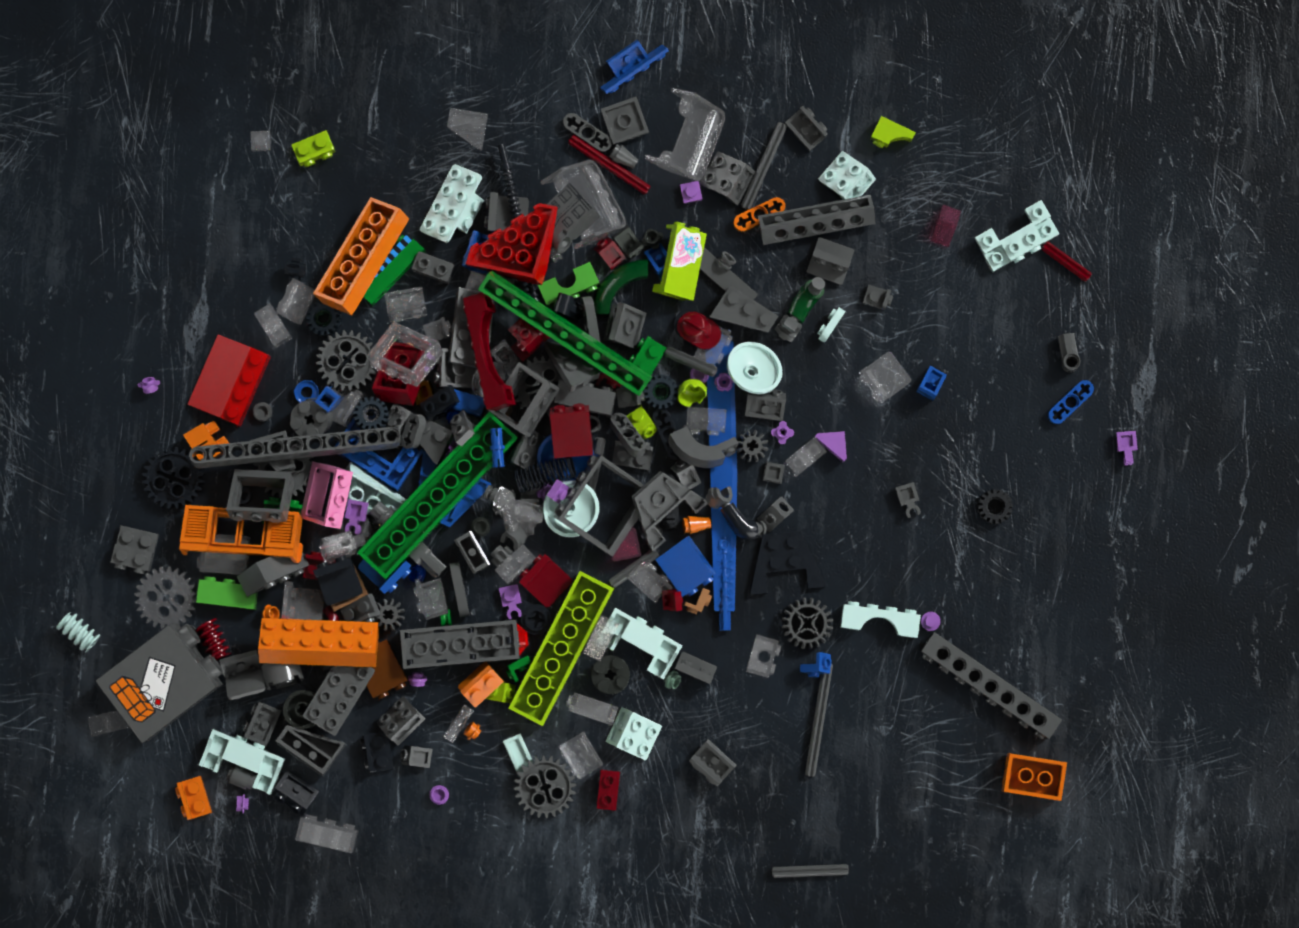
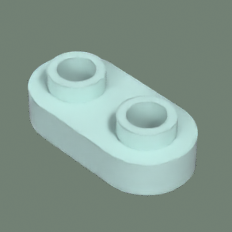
M840 307L838 310H832L828 316L830 322L827 326L823 324L817 333L820 335L819 340L824 343L826 342L846 311Z

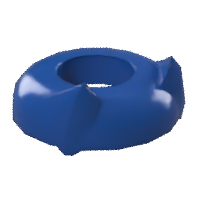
M312 380L301 381L294 389L295 398L299 403L308 399L301 394V390L304 387L312 389V395L308 398H318L319 396L318 386Z

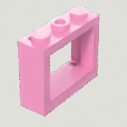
M312 461L301 511L302 519L323 526L341 529L353 472L329 464ZM334 473L325 517H322L321 514L330 474Z

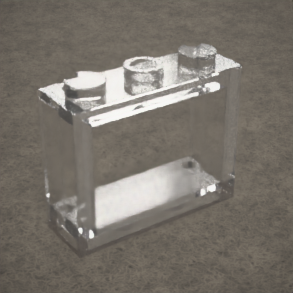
M393 321L368 353L367 357L370 361V366L377 371L381 370L392 378L401 379L405 384L408 383L418 387L441 357L443 351L438 341ZM396 340L424 351V354L411 370L383 357Z

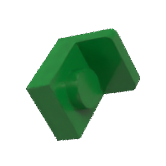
M529 655L507 665L509 669L506 672L510 680L518 682L519 679L515 670L518 669L521 672L530 667L529 663L532 661Z

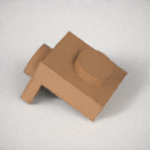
M702 589L696 605L685 602L686 611L697 615V612H702L704 605L708 607L712 598L709 595L710 590Z

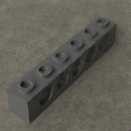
M871 195L758 216L763 245L876 224Z

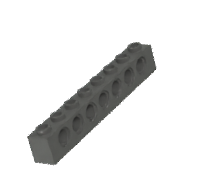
M933 632L920 652L923 653L922 658L930 663L934 661L939 664L938 669L946 674L950 672L955 675L954 680L962 685L966 683L971 686L970 691L978 696L982 694L987 697L986 702L994 707L998 705L1003 708L1002 713L1010 718L1014 716L1019 719L1017 723L1024 728L1031 727L1035 730L1033 734L1040 739H1050L1061 723L1062 719L937 633ZM939 649H944L947 652V657L944 660H940L937 657ZM955 660H960L963 663V668L960 671H956L953 668ZM971 671H976L979 674L976 682H972L969 679ZM989 681L995 686L994 691L991 693L985 690V684ZM1005 692L1011 697L1010 702L1007 704L1001 701V695ZM1021 703L1027 708L1023 715L1017 712V706ZM1037 714L1042 717V723L1039 726L1033 723V717Z

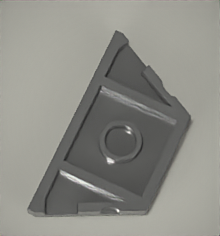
M545 341L544 349L570 392L575 391L576 386L580 384L585 386L589 382L599 379V369L563 345Z

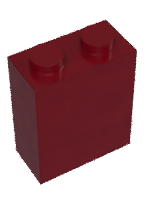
M578 403L571 407L557 405L550 408L554 458L593 455L589 405Z

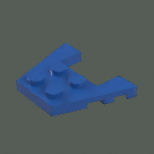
M425 451L422 456L419 486L437 466ZM481 479L440 523L451 527L484 494L486 488L491 483Z

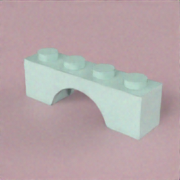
M848 601V605H843L840 628L860 630L869 619L883 618L894 626L897 636L918 638L921 615L916 614V610L905 609L904 613L897 612L895 607H886V610L878 609V605L867 604V607H861L858 602Z

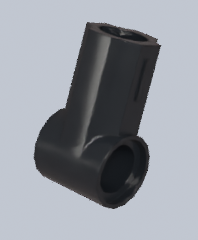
M558 293L552 311L574 321L583 318L581 305L574 301L575 298L564 293Z

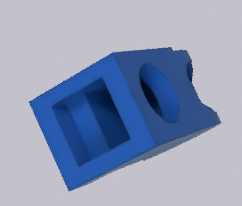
M326 386L315 402L324 410L330 412L340 404L344 396L333 387Z

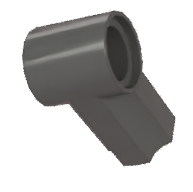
M1074 333L1059 335L1057 338L1062 359L1061 366L1068 373L1075 372L1081 363ZM1069 358L1073 359L1076 362V366L1069 367L1066 364V360Z
M423 542L410 555L419 566L421 565L435 579L447 568Z

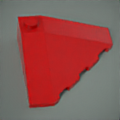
M538 203L533 207V212L526 216L521 214L510 221L511 226L503 231L501 228L488 235L489 240L481 245L478 243L472 245L466 265L488 272L493 271L496 274L523 282L542 285L548 268L558 207Z

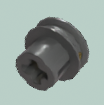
M379 501L369 512V515L376 520L375 525H379V528H381L397 510H392V506L387 508Z

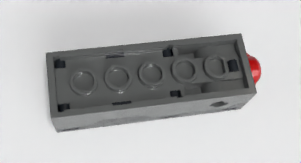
M517 620L400 630L403 669L520 659V655L528 646L527 631L517 623Z

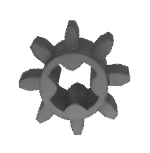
M499 545L490 554L493 557L491 562L497 568L501 565L504 569L514 560L511 556L514 552L507 545L504 548Z

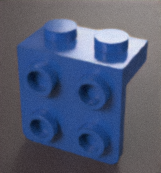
M364 559L358 565L359 570L377 585L384 594L387 591L391 593L398 586L396 582L401 577L404 579L411 572L409 569L411 564L406 560L387 580Z

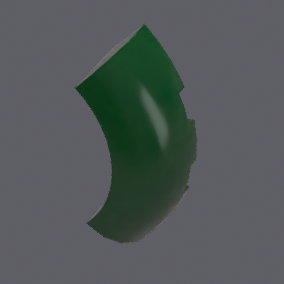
M648 259L626 263L612 271L602 281L593 298L596 316L610 315L612 302L616 294L625 285L636 280L648 279Z

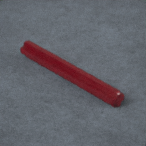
M576 135L569 139L568 143L641 193L647 194L651 186L612 161Z

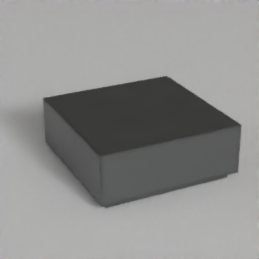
M766 462L762 481L782 484L785 465Z

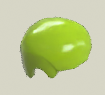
M698 379L685 380L679 385L678 401L683 406L691 407L695 402L701 404L707 396V387Z

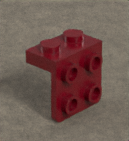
M544 554L543 556L539 555L532 562L534 566L530 570L525 569L519 576L521 578L519 583L545 607H550L570 586L572 579L551 558Z

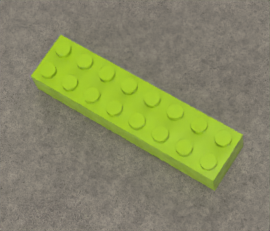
M579 571L509 706L510 710L544 726L614 588Z

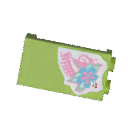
M681 222L667 224L666 229L671 230L662 280L661 284L653 285L652 292L681 301H694L707 234L699 232L700 229L697 227L689 226L687 228Z

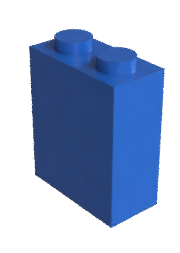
M690 536L684 538L656 559L677 591H681L682 597L685 595L690 597L699 591L696 587L702 583L706 586L714 580L712 576L716 574Z

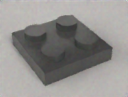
M637 97L600 109L613 146L649 133Z

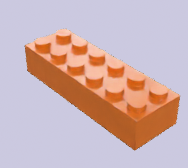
M370 197L313 294L324 305L352 316L409 221L405 213L398 207Z
M262 618L258 646L259 663L376 667L379 640L378 622Z

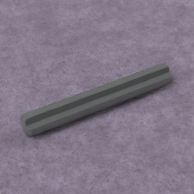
M847 864L772 868V876L774 878L848 875L849 873Z

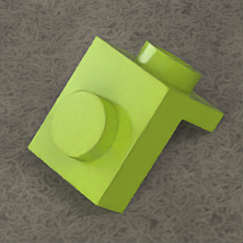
M642 406L627 415L644 440L657 432L656 426Z
M502 683L486 699L511 703L515 696V685Z

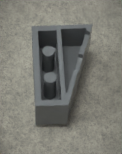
M730 285L709 318L768 333L779 316Z
M559 380L558 387L560 389L554 401L556 405L571 407L574 404L582 403L589 405V412L592 414L597 413L606 415L607 418L612 417L617 397L616 392H612V388L602 386L601 389L594 388V384L588 383L585 386L578 385L575 391L570 392L565 382Z
M303 552L300 563H293L289 557L271 556L256 562L238 575L237 578L246 596L249 597L263 589L267 590L275 586L278 582L281 584L289 580L292 575L295 578L303 574V569L309 566V563Z

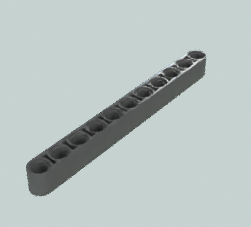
M395 427L197 446L191 449L189 457L194 467L208 468L397 448L400 445L401 434ZM393 434L397 436V439L389 441L387 437ZM372 436L378 438L375 443L368 442V439ZM356 438L359 442L356 445H350L348 443L349 440ZM336 440L339 442V445L331 447L329 443ZM314 442L320 444L317 449L310 448V445ZM294 444L301 446L298 451L290 449ZM275 446L281 447V451L278 453H273L271 449ZM255 448L262 450L259 455L252 454ZM236 450L243 452L239 457H235L232 454ZM216 452L223 453L220 459L213 458ZM197 454L204 456L200 461L194 460V457Z

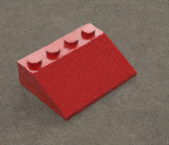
M217 335L187 405L241 427L271 356L242 343Z

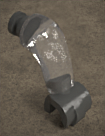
M488 485L484 492V498H490V501H493V506L501 511L506 530L502 534L500 542L505 543L510 538L514 542L513 549L515 551L519 550L527 539V531L519 524L515 496L507 488L501 486L499 489H493V486Z

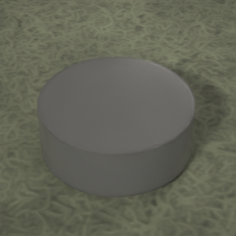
M260 402L254 406L253 416L258 421L266 422L272 417V408L267 403Z

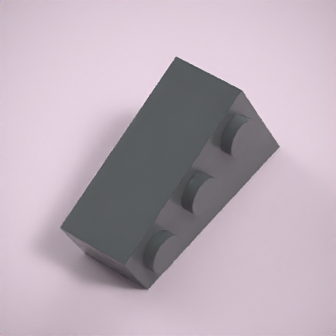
M288 725L276 739L278 746L322 777L346 746L345 742L336 741Z

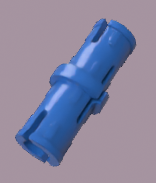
M496 428L490 429L492 468L498 467V460L499 468L505 467L503 456L505 445H503L502 428H497V436Z

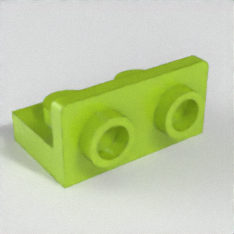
M327 130L292 144L299 165L304 167L314 165L315 161L321 158L322 160L329 159L336 152Z

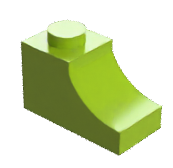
M881 116L870 140L873 141L874 145L883 148L884 146L888 147L890 143L897 140L911 142L916 132Z

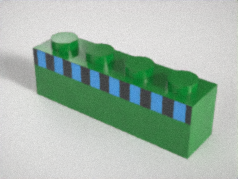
M409 234L406 236L402 235L397 239V245L390 251L363 298L372 306L414 264L417 253L419 251L426 252Z

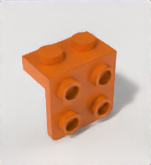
M483 662L459 684L458 688L463 696L476 708L504 681L487 662Z

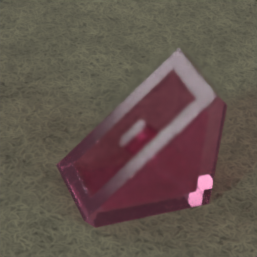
M946 205L942 206L931 241L949 247L961 213L960 210Z
M632 527L611 559L612 561L618 562L641 557L635 528Z

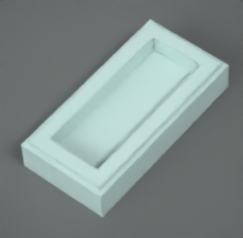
M521 733L503 741L516 772L524 771L521 765L529 766L527 760L534 763Z

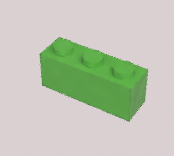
M205 576L204 580L199 579L196 603L256 610L258 592L247 597L241 584H235V580L224 579L223 582H217L216 578Z

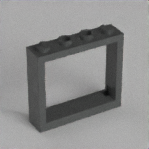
M595 453V455L588 459L585 470L578 474L577 482L573 488L571 487L568 490L563 503L556 507L554 518L613 557L639 519L634 502L605 545L567 520L565 516L600 463L637 489L642 488L644 485L603 456Z

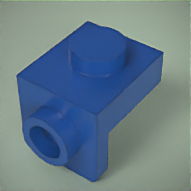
M817 652L816 664H800V672L807 673L808 677L830 674L831 655Z

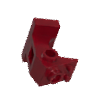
M522 318L508 329L517 340L510 349L522 362L527 360L545 341L551 338L534 326L531 327Z

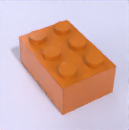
M1007 753L1001 791L1061 801L1067 762Z

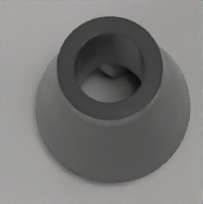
M618 144L614 146L609 155L612 161L632 169L639 160L623 145L620 146Z

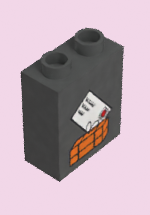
M178 623L168 625L96 680L97 684L141 743L151 740L223 685L218 678L224 673L222 667L212 655H208L205 658L202 657L195 647L200 643V639L188 624L182 627Z

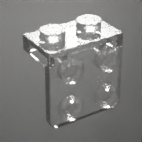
M891 352L885 353L859 372L861 375L859 378L862 383L870 387L873 398L881 403L888 400L911 382L910 376Z

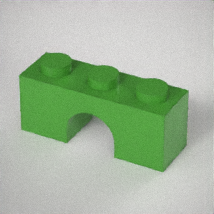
M590 262L573 269L576 281L569 288L561 287L555 277L543 282L542 285H538L548 308L552 307L553 309L558 293H564L577 299L580 297V293L586 291L588 294L597 290V286L600 283Z

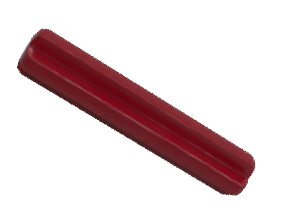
M1049 241L1045 242L1042 246V251L1086 282L1091 277L1092 273Z

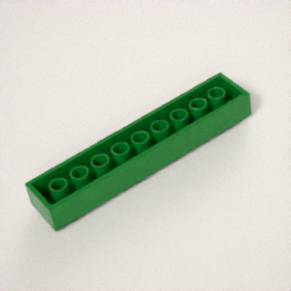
M490 411L474 427L475 434L463 446L458 445L357 552L386 580L492 468L490 429L496 428L497 436V428H502L503 445H505L503 455L518 440V437Z

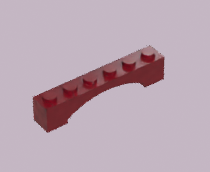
M483 292L463 298V309L467 316V328L472 339L471 347L475 353V365L480 376L479 384L483 390V403L487 410L494 411L516 405L512 386L506 385L500 378L490 353L489 326L492 313L496 312L494 301Z

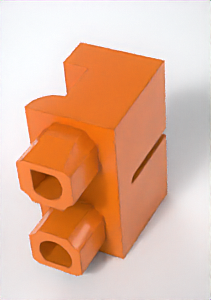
M216 421L206 425L202 423L183 434L192 449L201 445L229 443L225 436L217 441L212 436L221 430ZM216 452L213 458H217L223 455V453ZM202 454L196 455L199 461L204 457Z

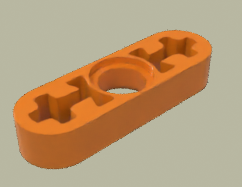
M776 197L737 215L734 219L735 229L739 232H745L758 226L759 222L754 217L756 210H763L765 214H768L764 206L768 205V209L773 207V203L776 202L782 205L780 211L774 209L770 213L781 212L785 210V202L781 198ZM747 214H751V219L754 222V224H751V221H748L745 224L746 227L744 228L742 226L737 225L739 223L740 218H742V220L749 219V216Z

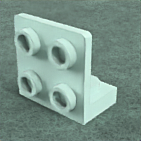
M844 151L836 157L818 178L821 183L839 194L843 200L862 196L876 180L869 168Z
M621 707L605 742L643 760H647L662 726Z

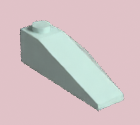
M352 462L345 469L353 472L345 509L347 508L348 499L369 503L367 515H369V512L379 501L387 508L392 506V510H398L406 501L400 494Z

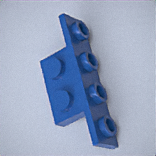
M638 40L634 41L606 61L615 77L601 86V90L606 94L615 92L623 82L631 81L636 73L647 70L650 67L649 64L664 58L665 53L669 51L668 48L660 45L647 54Z

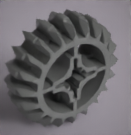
M802 598L803 604L801 605L798 600H795L797 607L789 604V608L792 611H784L789 616L788 618L782 617L781 620L787 621V625H782L781 628H788V631L783 634L784 636L791 635L788 642H791L793 639L796 640L794 643L795 647L798 646L799 642L802 643L801 649H805V644H808V648L812 649V643H815L816 647H820L818 640L825 643L826 640L823 636H831L830 633L826 632L827 629H833V626H828V623L833 622V619H827L826 617L831 612L824 613L823 610L827 608L826 605L822 606V608L818 607L821 603L820 600L816 602V605L813 604V598H810L809 603H806V598ZM808 607L815 609L816 612L811 616H805L799 609ZM794 614L800 621V626L795 632L791 625ZM820 615L823 620L821 633L815 627V620ZM815 617L810 623L814 631L811 628L808 629V627L800 631L804 625L803 619L806 618L808 620V618ZM807 630L814 634L816 638L805 640L798 636Z

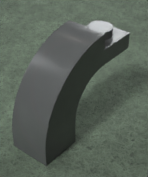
M687 426L671 433L667 441L673 452L681 460L700 468H713L723 465L725 456L733 455L738 446V441L735 437L714 446L702 445L693 438Z

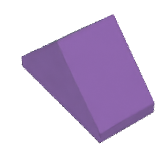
M845 431L817 433L814 438L840 461L844 462L847 459Z

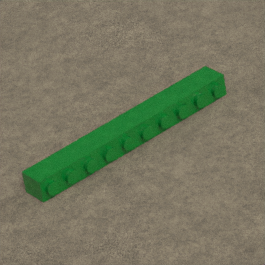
M489 272L478 288L479 291L638 396L641 395L651 380L652 376L495 272Z

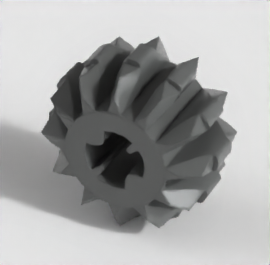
M747 430V438L742 434L739 436L744 442L738 441V445L742 447L736 451L737 453L744 451L740 457L741 459L748 455L747 462H751V458L754 456L755 462H758L757 455L761 458L765 457L761 450L768 451L767 447L762 446L767 444L768 440L761 441L764 437L763 433L756 437L757 430H754L753 436ZM751 441L755 442V445L758 446L753 451L749 450L750 447L747 448V444H750Z
M383 599L384 606L377 603L381 615L374 619L375 621L381 620L378 623V627L385 623L384 631L388 630V625L394 631V623L399 627L402 626L398 619L405 620L404 616H399L400 613L405 612V609L398 610L401 606L400 602L393 606L394 599L390 600L389 605L387 600ZM386 610L389 612L392 610L394 612V614H392L394 615L392 619L384 618V616H386V614H384Z

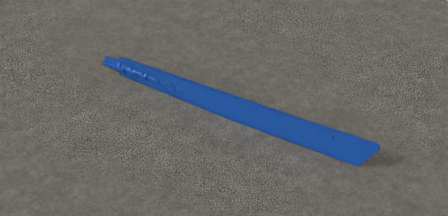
M722 333L720 341L715 347L705 349L706 362L717 367L715 376H709L707 380L709 446L720 444L733 437L736 438L735 383H732V388L729 391L724 390L722 392L716 388L717 385L714 382L715 378L721 373L729 375L727 359L734 348L733 341ZM737 451L729 457L725 456L723 465L710 468V488L717 487L721 491L731 486L733 496L730 504L733 502L736 507ZM711 507L713 569L716 572L713 575L714 611H719V631L731 630V611H735L736 534L720 511L722 507L718 509Z

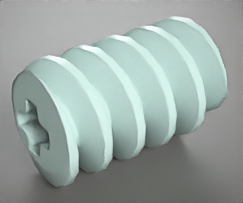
M69 612L59 622L57 629L64 628L62 634L66 635L69 633L68 639L73 640L75 638L74 645L81 643L79 649L81 651L86 649V653L98 641L100 634L93 636L95 630L87 631L89 624L82 626L83 619L76 621L78 614L76 613L71 616V612Z

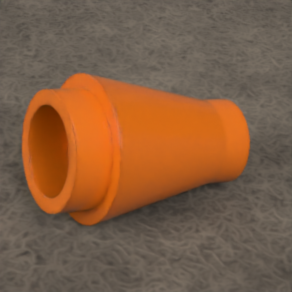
M687 516L682 518L683 532L690 535L711 528L710 517Z

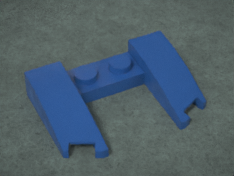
M374 411L373 416L364 415V418L369 422L377 420L379 413ZM354 418L345 432L360 430ZM353 438L350 439L348 443L350 445H356L359 441L358 439ZM403 447L393 463L388 462L373 451L337 455L348 462L351 461L398 493L424 450L418 451L417 448L406 449Z

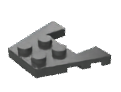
M661 471L632 496L649 549L653 552L666 541L655 525L683 500L695 514L708 504L706 499Z

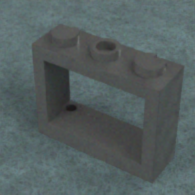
M518 362L505 383L508 386H512L514 398L529 375L542 383V386L519 423L505 414L509 407L497 411H489L520 433L530 437L560 388L529 367Z
M235 469L226 508L230 519L235 521L287 522L295 483L291 472ZM243 486L284 488L280 509L239 507Z

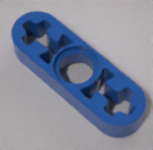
M1087 380L1079 382L1048 412L1049 421L1053 424L1062 423L1092 395L1094 391L1093 384ZM1081 385H1088L1089 393L1087 394L1086 392H1084L1080 396L1081 398H1083L1080 401L1079 397L1076 394L1081 391ZM1068 397H1073L1076 400L1075 407L1070 408L1066 405L1065 401ZM1062 404L1063 408L1069 411V413L1066 414V412L1064 411L1060 415L1061 420H1059L1058 418L1054 420L1053 411L1058 412L1059 410H1061L1062 407H1060L1059 405Z

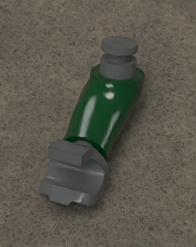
M815 277L813 280L807 281L797 292L788 310V315H784L774 329L783 340L787 339L793 342L810 310L823 296L825 282L822 278Z

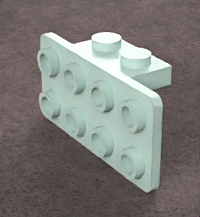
M454 164L427 213L420 231L445 243L450 241L456 228L467 234L484 202L481 197L475 194L482 176Z

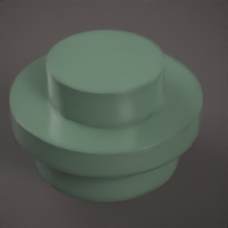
M673 670L667 673L664 679L665 687L676 689L679 686L681 676L677 671Z

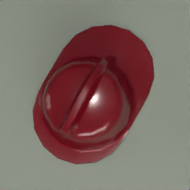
M688 312L682 315L678 321L677 330L680 336L698 348L711 349L719 343L721 338L719 326L701 313Z

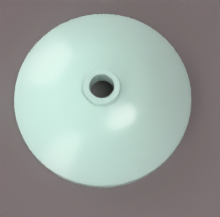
M744 342L734 347L728 356L727 369L731 379L738 387L749 393L765 394L771 392L781 381L782 366L780 360L765 345L756 342Z
M576 480L563 481L569 489L573 488L577 482ZM585 485L565 516L567 520L585 532L593 527L599 514V501L590 486ZM546 495L543 502V517L548 527L563 537L580 536L554 518L555 509L559 504Z

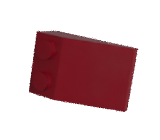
M389 342L372 387L376 398H379L381 402L414 405L420 387L425 346Z

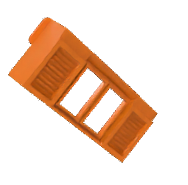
M185 505L179 547L183 555L187 556L188 551L289 557L293 563L301 562L303 545L299 542L303 519L299 512L289 511L287 522L273 523L271 521H264L261 545L241 544L244 520L237 523L235 543L215 542L218 517L230 518L226 508Z

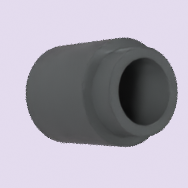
M238 765L235 768L231 767L227 778L230 779V784L244 790H252L257 777L252 771Z

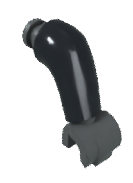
M731 486L721 491L717 487H712L708 490L706 495L708 505L714 509L722 507L720 511L739 538L751 541L756 540L759 535L766 533L767 527L763 521L755 522L752 519L745 518L733 502L730 504L733 496Z

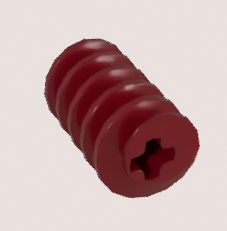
M214 618L199 625L195 631L197 633L202 632L199 639H205V641L201 645L203 647L208 646L204 651L205 654H211L216 660H219L232 653L225 652L229 645H222L226 638H219L223 631H216L220 624L214 625L213 622L217 620V618Z

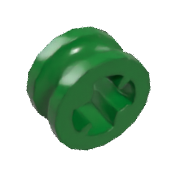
M447 609L446 612L440 610L441 626L446 624L452 626L450 609Z

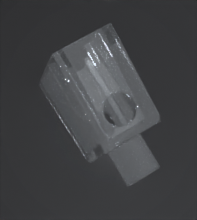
M351 531L322 538L319 548L324 562L331 563L335 561V558L344 555L346 557L354 555L357 547L365 545L366 542L363 534L353 536Z

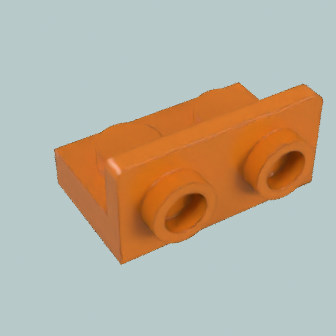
M201 776L177 783L178 787L175 788L178 799L181 798L183 806H181L183 817H187L190 820L212 813Z

